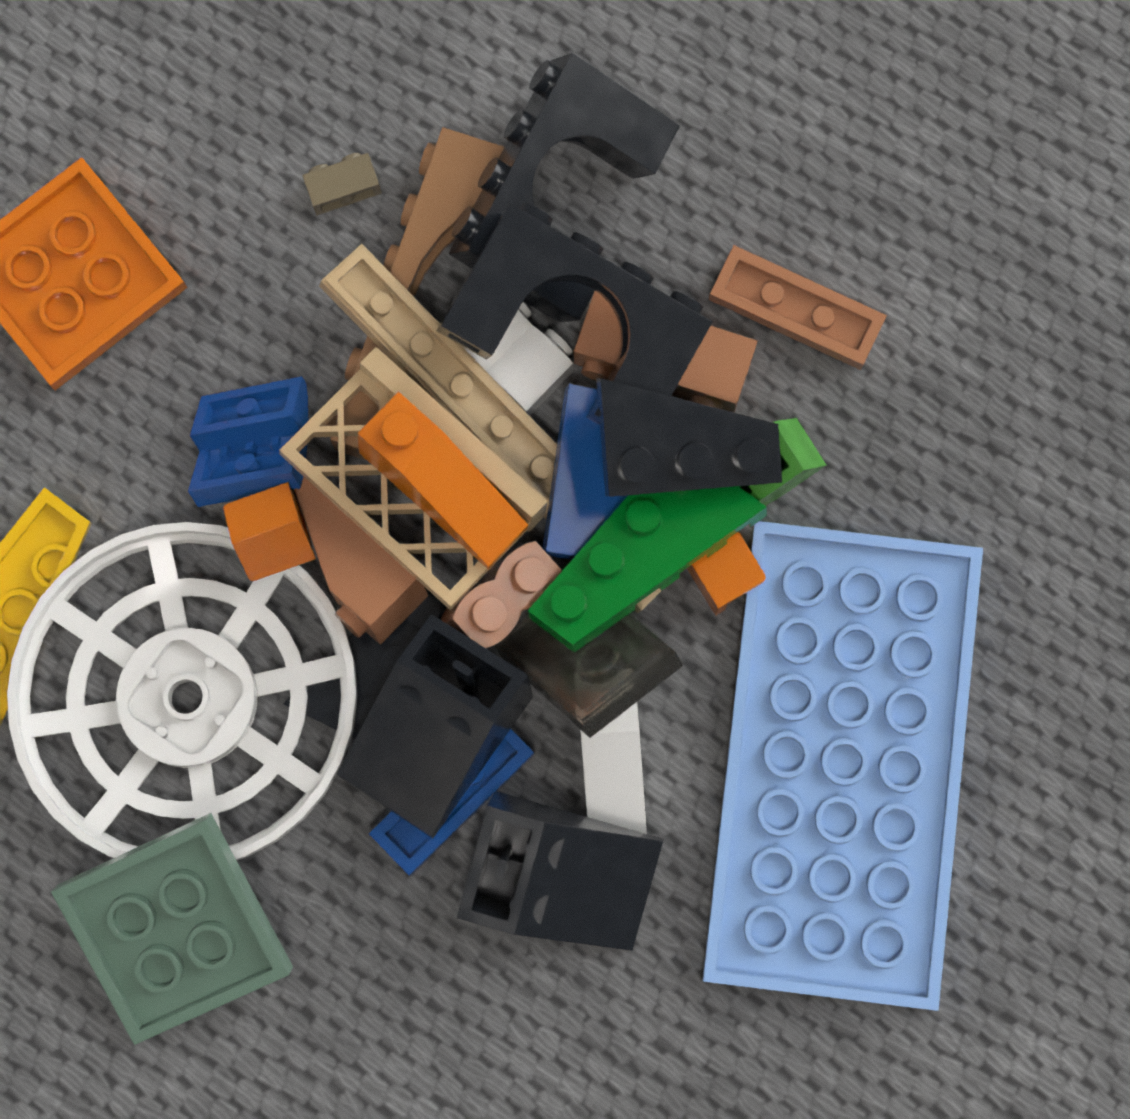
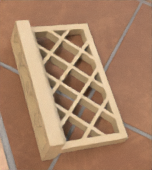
M375 347L360 362V370L279 452L289 464L451 610L494 564L489 569L479 561L473 566V555L458 542L431 543L430 517L415 503L388 504L387 478L372 464L345 465V436H358L357 433L365 425H344V406L361 390L379 406L380 411L399 391L452 440L528 524L526 531L530 532L545 516L548 501L384 353ZM338 413V426H326ZM314 437H338L339 465L313 466L299 452ZM381 475L382 504L356 505L346 496V476ZM339 476V488L326 477ZM423 514L424 543L399 544L389 535L388 515ZM368 515H382V528ZM517 540L507 549V551L517 542ZM466 552L467 573L449 590L432 574L431 553ZM411 554H425V567Z

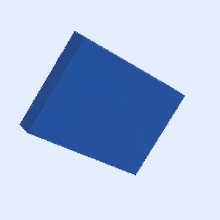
M569 384L565 388L543 541V550L549 556L572 560L628 496H605L600 425L586 417L598 397V391L594 388Z

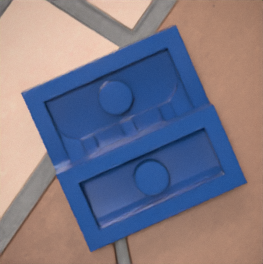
M302 376L201 396L190 432V437L197 446L199 455L188 493L197 507L239 500L286 482L289 483L291 490L301 488L303 475L280 455L279 450L309 421L307 384ZM307 445L299 452L305 458L307 456Z

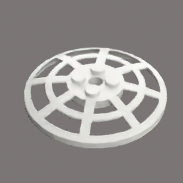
M192 522L152 525L121 534L93 548L65 569L38 600L20 634L12 657L7 690L9 730L17 760L32 791L52 817L80 841L107 856L115 858L138 847L122 842L105 833L106 829L126 804L137 810L169 818H195L196 820L212 813L220 828L219 813L231 810L252 799L271 784L279 774L305 792V794L291 810L270 827L241 842L229 845L236 860L247 858L280 840L308 816L327 793L345 759L354 731L358 698L355 661L346 630L341 621L335 616L334 613L336 611L331 601L309 573L298 565L253 581L247 592L214 580L179 579L172 545L193 543L221 546L235 551L228 527ZM145 550L149 551L155 584L145 586L123 597L105 611L97 621L67 602L83 584L104 568L131 554ZM283 577L294 584L317 611L331 638L335 652L334 656L303 663L300 652L289 631L278 617L266 607ZM183 597L212 598L231 604L236 609L220 634L216 635L202 629L188 628ZM153 603H160L165 632L148 639L137 649L112 633L118 625L133 613ZM53 621H55L83 640L76 652L69 672L66 692L67 709L31 714L30 693L34 665L43 639ZM256 621L264 627L275 641L286 667L253 674L248 662L237 650ZM100 652L123 668L117 685L116 701L86 706L85 695L88 676L97 653ZM340 678L341 702L338 727L328 758L320 772L317 773L292 756L298 745L305 723L308 700L307 686ZM194 682L202 690L203 696L200 706L188 714L178 713L172 704L174 690L182 683ZM290 690L288 720L282 738L278 745H276L251 728L257 709V697ZM121 724L128 738L138 748L119 776L111 770L100 756L91 738L89 729ZM70 732L73 744L83 764L96 781L107 790L85 818L70 806L53 784L39 756L35 737ZM238 746L264 764L256 774L242 785L216 796L212 770L213 762L225 757ZM161 762L175 767L188 768L193 801L165 800L145 794L138 789L157 763Z

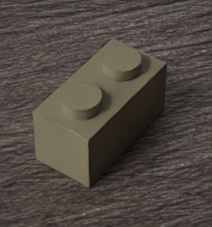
M352 153L343 157L342 162L330 166L328 164H320L312 167L308 171L309 173L302 175L316 216L382 194L369 153L362 155L360 153Z

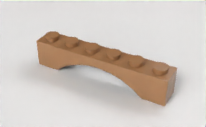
M442 127L437 143L429 142L427 144L419 167V174L425 176L418 195L410 193L403 208L401 225L406 226L400 246L394 244L390 246L383 265L413 297H415L427 271L442 251L456 239L452 236V230L456 221L468 207L473 208L482 191L478 187L479 178L492 159H499L504 149L503 146ZM368 336L363 349L356 347L353 349L345 371L346 380H350L360 370V362L375 347L384 353ZM360 390L344 406V425H366L379 412V406ZM338 413L326 426H338ZM345 436V454L366 460L359 454L358 436ZM330 437L334 449L338 451V437Z

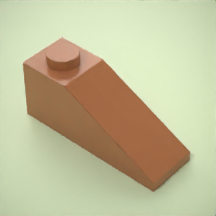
M303 476L301 488L294 489L328 588L340 607L334 614L356 637L360 638L367 632L381 645L428 597L425 587Z

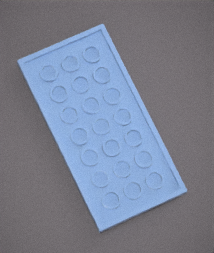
M759 521L753 525L751 552L765 573L766 579L763 584L747 592L745 595L702 981L939 1011L983 548Z

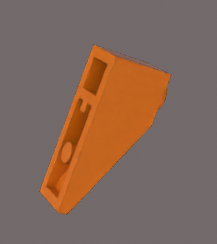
M399 391L357 433L359 454L487 569L528 528L526 521L452 440Z

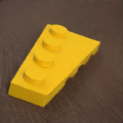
M45 487L0 542V726L8 711L7 690L11 662L23 626L40 597L59 575L75 562L92 524Z

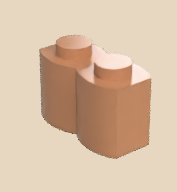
M536 541L524 544L503 555L483 576L480 585L472 588L451 610L446 608L441 620L484 648H489L508 636L516 626L521 612L529 609L562 570Z

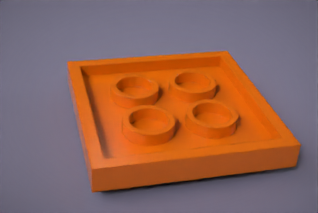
M82 157L0 219V324L55 391L188 288L177 272Z

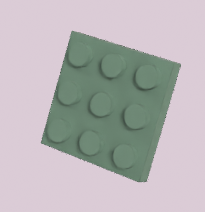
M212 813L58 884L51 891L134 1045L284 978L290 974L293 968Z

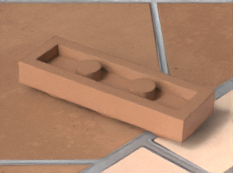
M733 245L709 295L710 301L859 370L862 369L887 315L735 245Z

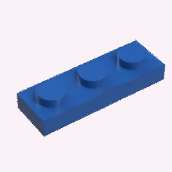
M510 729L433 839L393 812H390L369 835L409 876H412L535 753Z

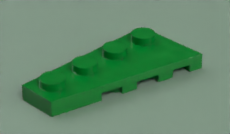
M739 486L628 495L528 609L529 619L575 653L634 611L637 603L658 588L662 591L679 579L680 573L705 555L710 557L727 544V539L745 526L749 525V527H752L766 517L767 506Z

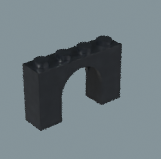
M573 53L551 61L546 60L531 79L529 89L533 91V94L525 109H520L514 114L504 131V138L508 142L499 159H492L479 178L478 187L482 191L473 208L468 207L465 209L454 225L452 236L456 240L449 255L472 268L507 206L511 203L520 208L523 202L534 206L532 188L537 166L545 153L558 142L579 145L623 174L636 179L656 174L680 125ZM556 281L535 288L524 299V302L558 322L579 321L595 290L576 282Z
M525 202L522 203L520 208L510 203L503 211L436 331L487 360L494 354L519 307L532 290L541 285L556 281L580 283L592 288L604 297L614 310L621 331L620 352L607 380L672 396L713 322L700 314L703 306L681 292L673 291L668 296L651 286L650 284L654 278L634 264L624 261L621 267L603 258L600 255L604 249L592 239L577 232H573L570 238L550 226L553 218L541 209ZM597 397L586 417L600 425Z

